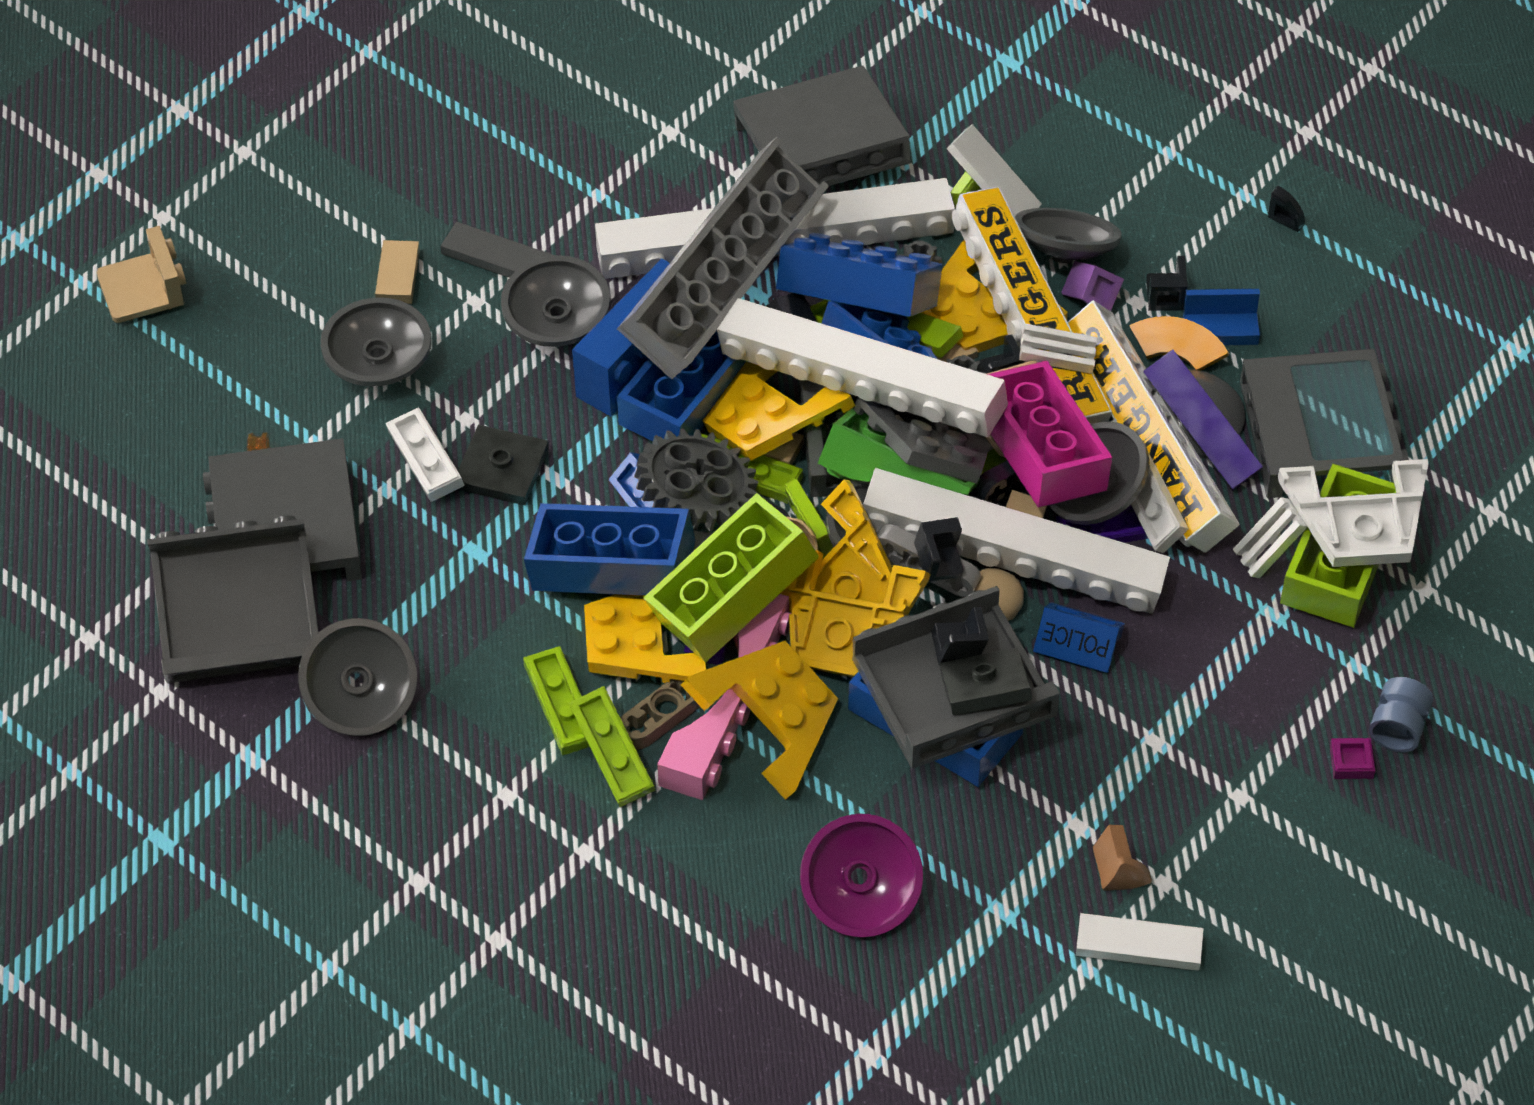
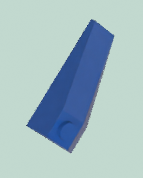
M828 301L821 324L937 359L930 348L919 344L920 334L917 331L908 329L909 320L906 316L836 301Z

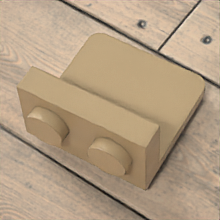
M160 226L146 229L150 254L98 268L96 271L111 318L116 323L184 305L180 285L186 284L184 272L180 263H173L172 260L177 259L172 239H164Z

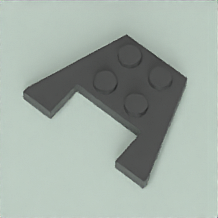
M857 397L853 407L854 411L859 415H863V413L869 415L867 424L873 430L887 434L884 441L906 464L977 484L990 447V443L985 436L966 433L961 429L958 432L946 430L945 433L932 430L930 425L919 420H912L911 423L903 422L896 419L890 406L874 401H865Z

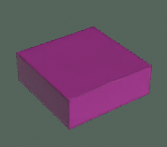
M1331 738L1330 754L1334 779H1374L1375 765L1371 738Z

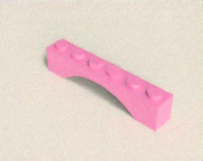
M779 594L733 637L738 650V658L777 644L781 635H788L790 631L789 614H791L789 613V596ZM727 690L721 699L702 717L672 733L657 764L658 785L660 787L700 800L704 799L709 787L715 788L721 775L722 765L720 763L724 755L728 757L731 755L736 743L735 732L738 725L744 726L750 714V709L733 690Z

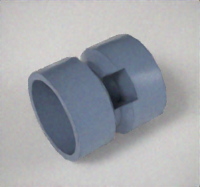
M1395 677L1385 682L1378 707L1375 710L1369 727L1371 738L1378 745L1391 751H1413L1418 747L1425 726L1424 720L1428 717L1434 697L1432 692L1426 685L1407 677Z

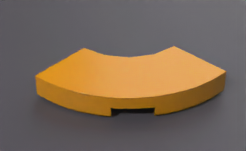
M1171 316L1152 317L1129 325L1147 359L1166 355L1173 349L1179 358L1188 362L1194 370L1202 371L1229 356V352L1224 344L1211 331L1200 324L1184 318Z

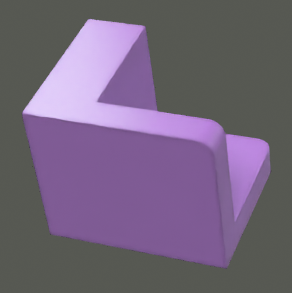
M1074 261L1063 287L1062 295L1081 300L1087 304L1094 300L1111 311L1124 279L1095 265Z

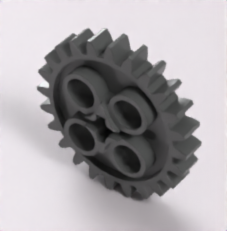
M681 428L678 437L668 430L664 439L656 435L652 444H645L644 450L640 452L634 478L638 479L636 489L644 491L643 501H654L652 507L689 509L693 530L697 531L699 524L704 523L706 528L712 531L715 522L721 526L757 493L758 481L754 479L756 470L748 468L749 458H738L739 448L731 450L727 448V439L718 443L714 441L715 435L712 432L707 438H703L699 429L695 430L693 436H689L685 429Z

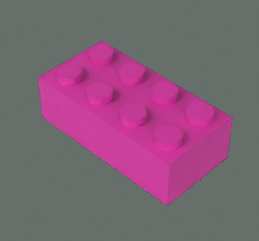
M1048 361L987 374L1005 380L1008 406L990 434L1037 507L1107 491L1112 456Z

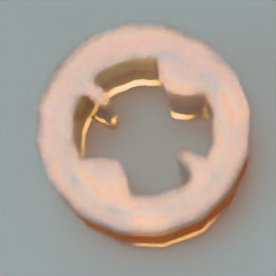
M263 432L259 437L255 436L254 433H248L247 451L270 448L268 432Z

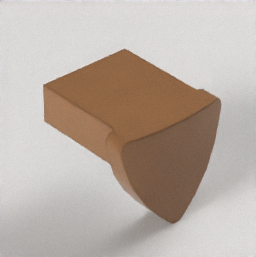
M1108 825L1093 846L1102 890L1133 889L1150 884L1152 878L1149 869L1131 857L1124 826Z

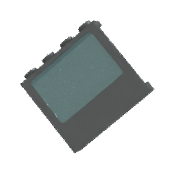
M1375 349L1243 359L1240 386L1257 459L1263 466L1261 476L1267 498L1282 497L1283 488L1278 481L1279 468L1314 466L1316 476L1328 475L1332 463L1358 472L1388 470L1390 480L1394 483L1391 471L1393 461L1409 460L1407 450L1401 449L1399 443L1401 440L1400 423L1398 420H1393L1392 393L1385 390V367L1383 363H1378Z

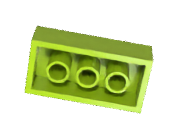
M1332 463L1321 489L1320 497L1396 493L1393 482ZM1307 527L1303 532L1286 572L1280 604L1354 628L1379 564L1333 567Z
M756 493L643 598L661 624L706 663L815 562L819 556L803 530Z

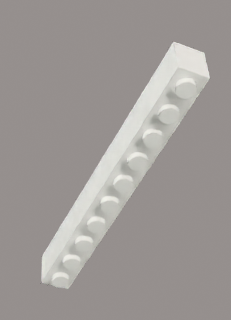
M947 178L822 194L783 245L793 243L795 238H808L810 233L829 235L832 242L842 243V240H856L863 242L864 245L954 233L952 212L955 210ZM714 208L595 223L596 248L601 274L605 279L646 274L661 258L670 263ZM781 248L779 249V251L776 253L775 256H780V250H781Z

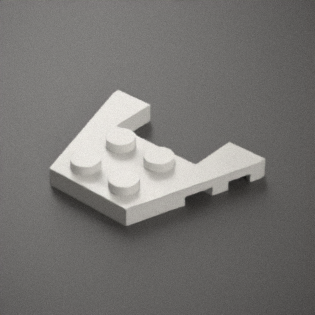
M1428 459L1393 461L1391 471L1396 493L1321 498L1319 494L1314 466L1279 468L1278 481L1333 567L1410 562L1429 464Z

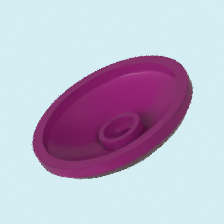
M851 814L828 823L811 839L801 862L800 884L808 907L825 926L847 936L871 937L892 930L912 912L922 890L923 867L915 844L898 825L877 815ZM855 869H861L865 872L866 879L864 883L856 884L853 882L851 875Z

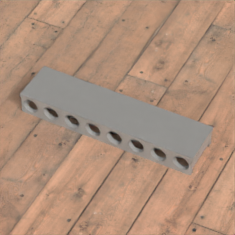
M778 137L773 139L757 154L617 328L671 379L691 364L715 333L736 300L744 296L781 246H783L829 187L825 181L819 185L779 147L782 141Z

